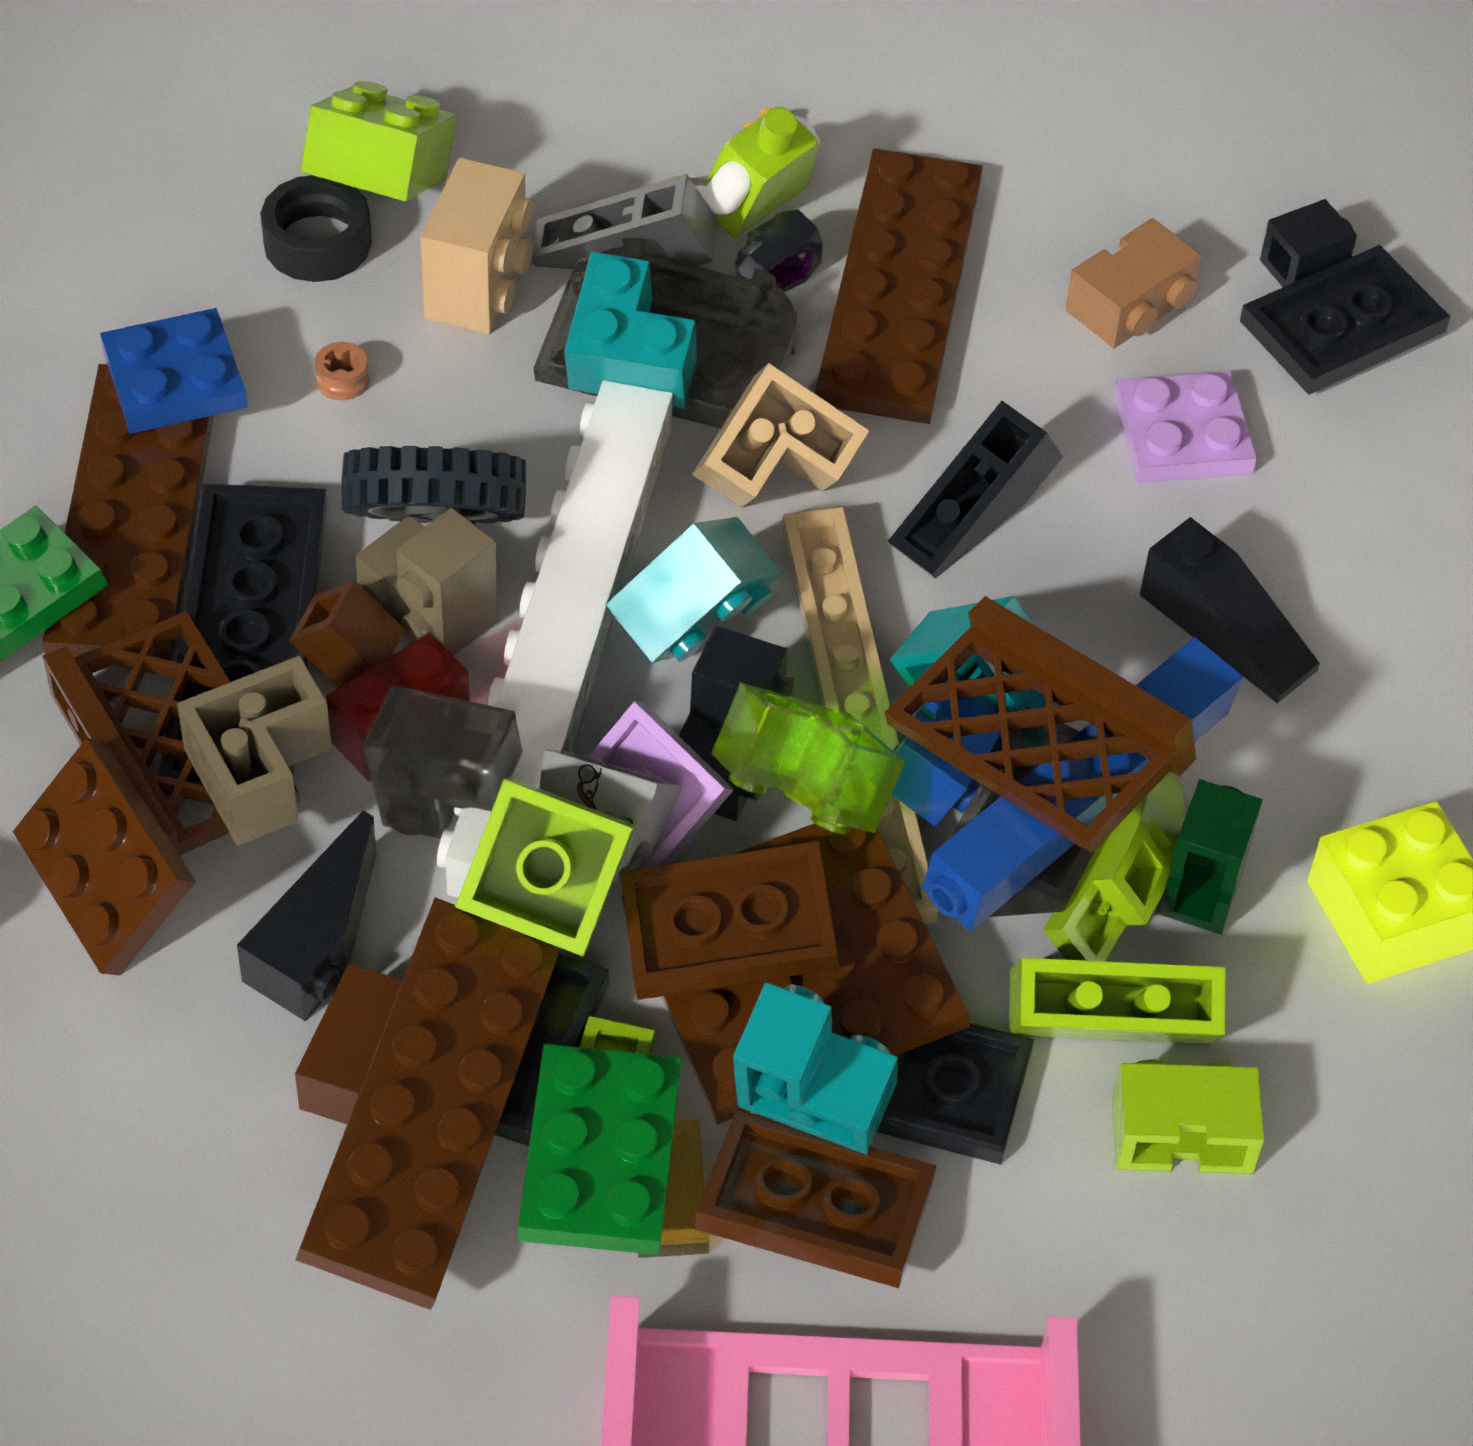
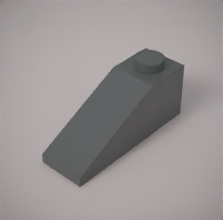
M688 174L537 218L531 262L535 267L586 270L591 252L649 261L650 275L662 276L711 262L713 260L718 220Z

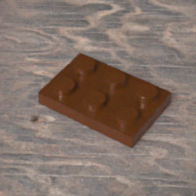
M86 738L12 831L100 974L120 976L196 883L191 872L106 741Z
M819 841L620 872L634 986L638 1000L840 969Z
M736 1109L697 1209L694 1229L899 1289L934 1183L937 1165L870 1147L868 1154L865 1155L764 1116Z

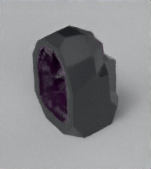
M799 209L777 213L772 219L748 232L747 244L738 251L737 260L735 261L737 282L759 299L775 298L806 282L822 262L823 243L817 226Z

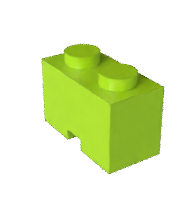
M1155 1059L1142 1060L1136 1063H1120L1112 1096L1116 1170L1171 1171L1173 1160H1198V1172L1254 1174L1264 1142L1258 1067H1236L1227 1062H1211L1203 1066L1172 1065Z

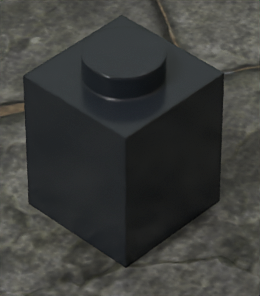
M1326 199L1269 219L1260 261L1278 283L1285 287L1352 257L1357 234L1354 232L1349 221L1341 217Z

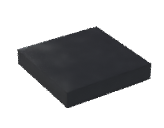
M969 1023L970 1027L896 1055L898 1057L897 1084L877 1132L1001 1165L1032 1053L1034 1039Z

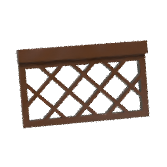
M986 596L968 612L971 627L884 712L889 726L1090 853L1107 838L1169 772L1180 777L1196 760L1191 718ZM974 653L995 667V676L957 681L956 671ZM1034 689L1045 696L1046 707L1007 712L1005 696L1007 692ZM997 694L999 713L960 718L959 699ZM951 701V720L923 723L912 716L924 703ZM1085 720L1097 728L1098 739L1058 744L1056 724ZM1048 725L1050 745L1011 750L1009 730ZM1001 731L1003 751L974 755L963 748L962 736ZM1105 733L1111 737L1105 738ZM1137 752L1150 760L1139 773L1110 776L1109 755ZM1100 757L1101 778L1062 782L1060 762ZM1046 763H1052L1054 784L1025 787L1014 780L1013 768ZM999 769H1005V774L999 771ZM1117 793H1119V794L1113 799L1112 794H1117ZM1105 795L1106 807L1088 826L1066 813L1064 800ZM1056 801V802H1057V806L1053 805V804L1050 803V802Z
M187 611L76 657L72 656L67 646L43 655L50 694L79 744L81 745L86 738L106 741L179 855L229 834L216 807L211 818L186 829L177 816L184 798L206 804H214L203 785L191 783L196 771L184 750L183 741L164 737L172 717L179 718L177 703L180 702L188 682L214 689L230 683V680ZM181 636L189 647L183 663L153 657L157 646ZM197 661H198L199 665L201 666V668L195 667L196 664H197ZM112 665L132 669L124 688L98 683L93 673ZM145 672L175 679L167 698L137 692ZM110 702H111V703H116L114 709H113V707L111 706ZM129 707L159 714L151 734L123 726L122 722ZM137 748L143 749L142 754L139 753ZM157 752L187 759L179 780L151 773L149 768ZM294 784L296 804L300 803L299 791ZM164 794L171 795V798H170L169 801L167 800V798H166V796H165Z

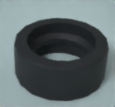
M314 175L296 177L278 185L265 198L260 212L266 258L278 271L293 279L310 282L335 280L353 272L367 259L372 244L370 213L367 199L356 187ZM316 216L335 218L348 225L342 233L320 240L296 238L284 231L290 224L296 221Z

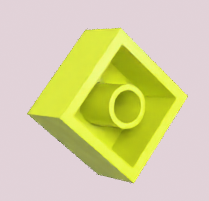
M1437 801L1320 837L1307 882L1366 984L1473 950V859Z

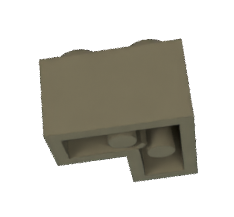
M452 508L448 509L426 527L413 517H406L355 555L357 583L405 628L403 634L414 646L420 649H428L444 663L498 622L496 541Z
M300 655L177 703L184 750L236 846L298 822L294 781L289 767L332 750L327 702Z

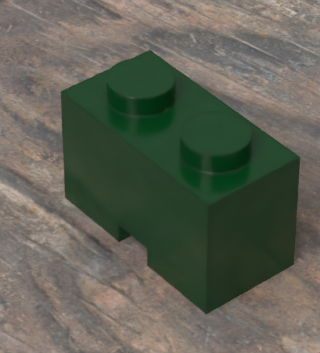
M1201 779L1198 780L1177 839L1170 867L1171 871L1165 887L1159 915L1222 935L1243 874L1263 799L1243 793L1232 786L1217 785Z

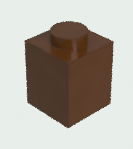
M353 580L314 595L289 641L341 690L364 681L374 682L383 677L395 662L396 656L393 652L405 628L363 587Z

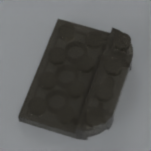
M622 238L623 247L608 249L601 253L649 261L652 304L649 313L695 320L697 362L685 409L672 407V416L721 429L753 377L768 363L784 372L790 354L795 355L797 346L796 310H794L787 295L776 286V278L763 270L755 268L752 279L749 280L647 254L645 251V240ZM583 256L571 272L533 367L535 381L569 389L564 350L589 261ZM577 391V392H580V393H584V394H588V395H592V396H596V397H597V395H598V394H594V393H588V392Z

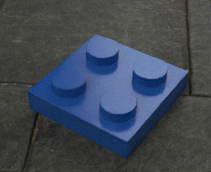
M217 308L100 333L102 350L129 434L248 408L246 391Z

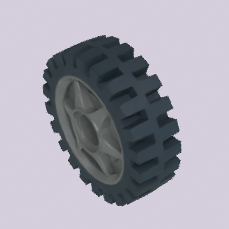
M379 446V448L366 447L361 448V450H349V452H345L343 455L341 479L342 511L354 516L369 517L371 519H389V521H402L406 517H413L420 523L434 521L448 509L452 508L472 524H476V522L487 524L496 523V521L511 522L512 520H520L524 518L526 460L521 459L519 456H510V454L502 452L492 453V451L481 449L470 451L469 448L459 447L444 449L443 446H429V448H420L418 446H403L402 448Z

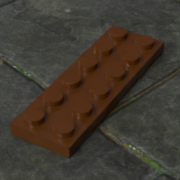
M873 148L815 390L817 396L835 408L930 424L978 198L982 165Z
M99 364L65 534L100 568L108 586L45 630L42 642L45 654L67 646L72 656L76 657L180 614L214 415L129 434L107 364ZM175 639L157 646L153 657L172 661Z
M434 897L300 1245L296 1261L420 1307L432 1309L561 948L455 908V904Z

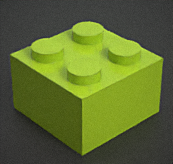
M368 81L354 82V85L342 91L333 92L332 96L311 105L300 172L407 202L446 179L457 114L439 109L440 103L428 97L408 96L405 100L387 95L388 89L381 84Z
M505 778L455 908L584 956L590 945L635 825L514 778Z

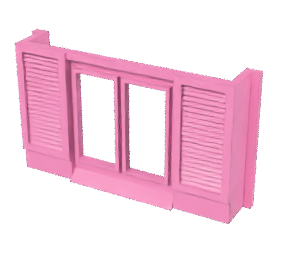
M610 1297L601 1446H746L749 1372L828 1376L826 1446H849L850 1377L929 1381L928 1446H1081L1077 1318L1048 1317L1041 1347L639 1328L640 1297Z

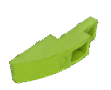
M1169 772L1092 853H1089L1045 925L1044 933L1065 960L1106 961L1126 926L1147 925L1165 890L1177 839L1184 822L1185 801L1183 788L1172 772Z

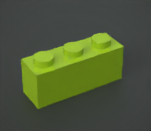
M1021 958L1010 968L1009 1033L1031 1037L1209 1045L1225 1035L1226 967Z

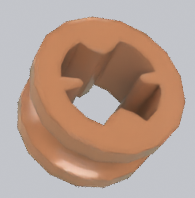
M335 342L324 346L317 353L314 361L317 373L316 382L319 391L324 396L334 400H350L360 396L367 389L369 384L368 359L361 347L349 342Z

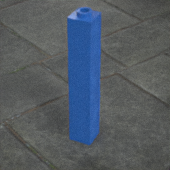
M1194 637L1135 686L1191 718L1195 743L1228 715L1243 676ZM1089 723L1066 743L1098 739L1097 728ZM1105 733V738L1111 737ZM1137 752L1109 755L1110 776L1139 773L1150 760ZM1100 757L1060 762L1062 782L1102 777ZM1052 763L1038 765L1018 783L1025 787L1054 784ZM1117 793V794H1112L1113 799H1114L1119 793ZM1105 795L1064 800L1066 813L1087 826L1106 807ZM1000 797L932 853L922 889L929 895L931 902L941 913L948 917H954L971 932L1075 843L1008 800ZM1056 801L1050 802V803H1052L1053 805L1057 806V802H1056Z

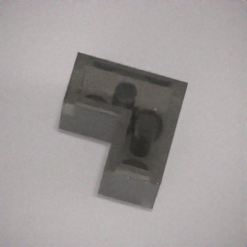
M393 685L363 743L382 825L406 835L422 834L440 839L445 828L448 829L452 821L454 807L461 809L472 807L492 811L503 780L512 777L523 753L515 711Z

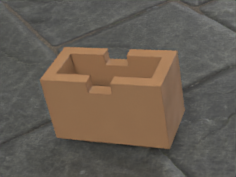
M1154 218L1149 219L1120 239L1119 247L1122 248L1120 251L1112 255L1106 249H1103L1072 269L1065 310L1114 349L1134 335L1141 336L1145 334L1155 321L1173 309L1179 310L1184 308L1193 299L1198 290L1197 278L1202 255Z

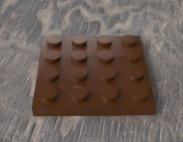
M866 804L737 852L743 853L819 841L840 969L661 996L717 1125L733 1119L736 1109L750 1112L738 1107L733 1055L765 982L782 989L787 985H797L813 991L823 999L824 1004L832 1007V1033L848 1039L853 1035L872 1038L887 1047L890 1052L889 1054L894 1056L970 1027L969 1013ZM622 895V896H621V899H622L623 908H624V911H625L624 899H623V895Z

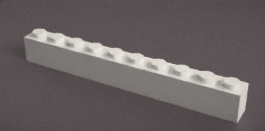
M602 380L596 402H586L584 405L579 432L580 437H583L581 447L571 446L566 462L565 480L569 481L566 491H556L550 515V525L554 526L552 535H542L538 544L535 571L539 572L536 583L526 582L520 603V618H524L521 629H511L506 641L504 665L508 666L505 678H494L488 699V714L492 715L488 728L479 726L474 737L471 763L476 766L472 778L462 777L458 785L454 814L458 815L459 818L455 830L445 828L440 840L437 866L446 868L447 895L459 897L503 780L511 777L539 788L545 749L571 752L574 750L615 617L605 604L624 588L671 436L673 393Z

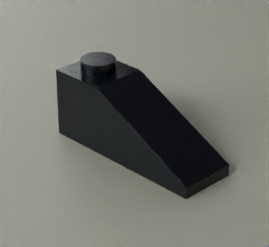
M1001 400L890 537L888 543L932 577L937 578L1026 504L1063 456L1046 431Z
M1189 517L1149 548L1140 596L1193 638L1196 637L1273 701L1279 703L1318 671L1320 662L1238 553L1193 518Z
M362 810L237 944L242 982L303 1021H306L321 1003H330L351 961L376 858L374 816Z

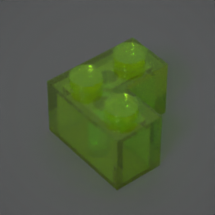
M740 683L712 751V755L731 772L729 780L733 784L757 794H765L768 787L782 790L786 797L808 807L812 811L810 819L815 824L839 834H846L849 827L872 833L876 832L905 764V761L850 713Z

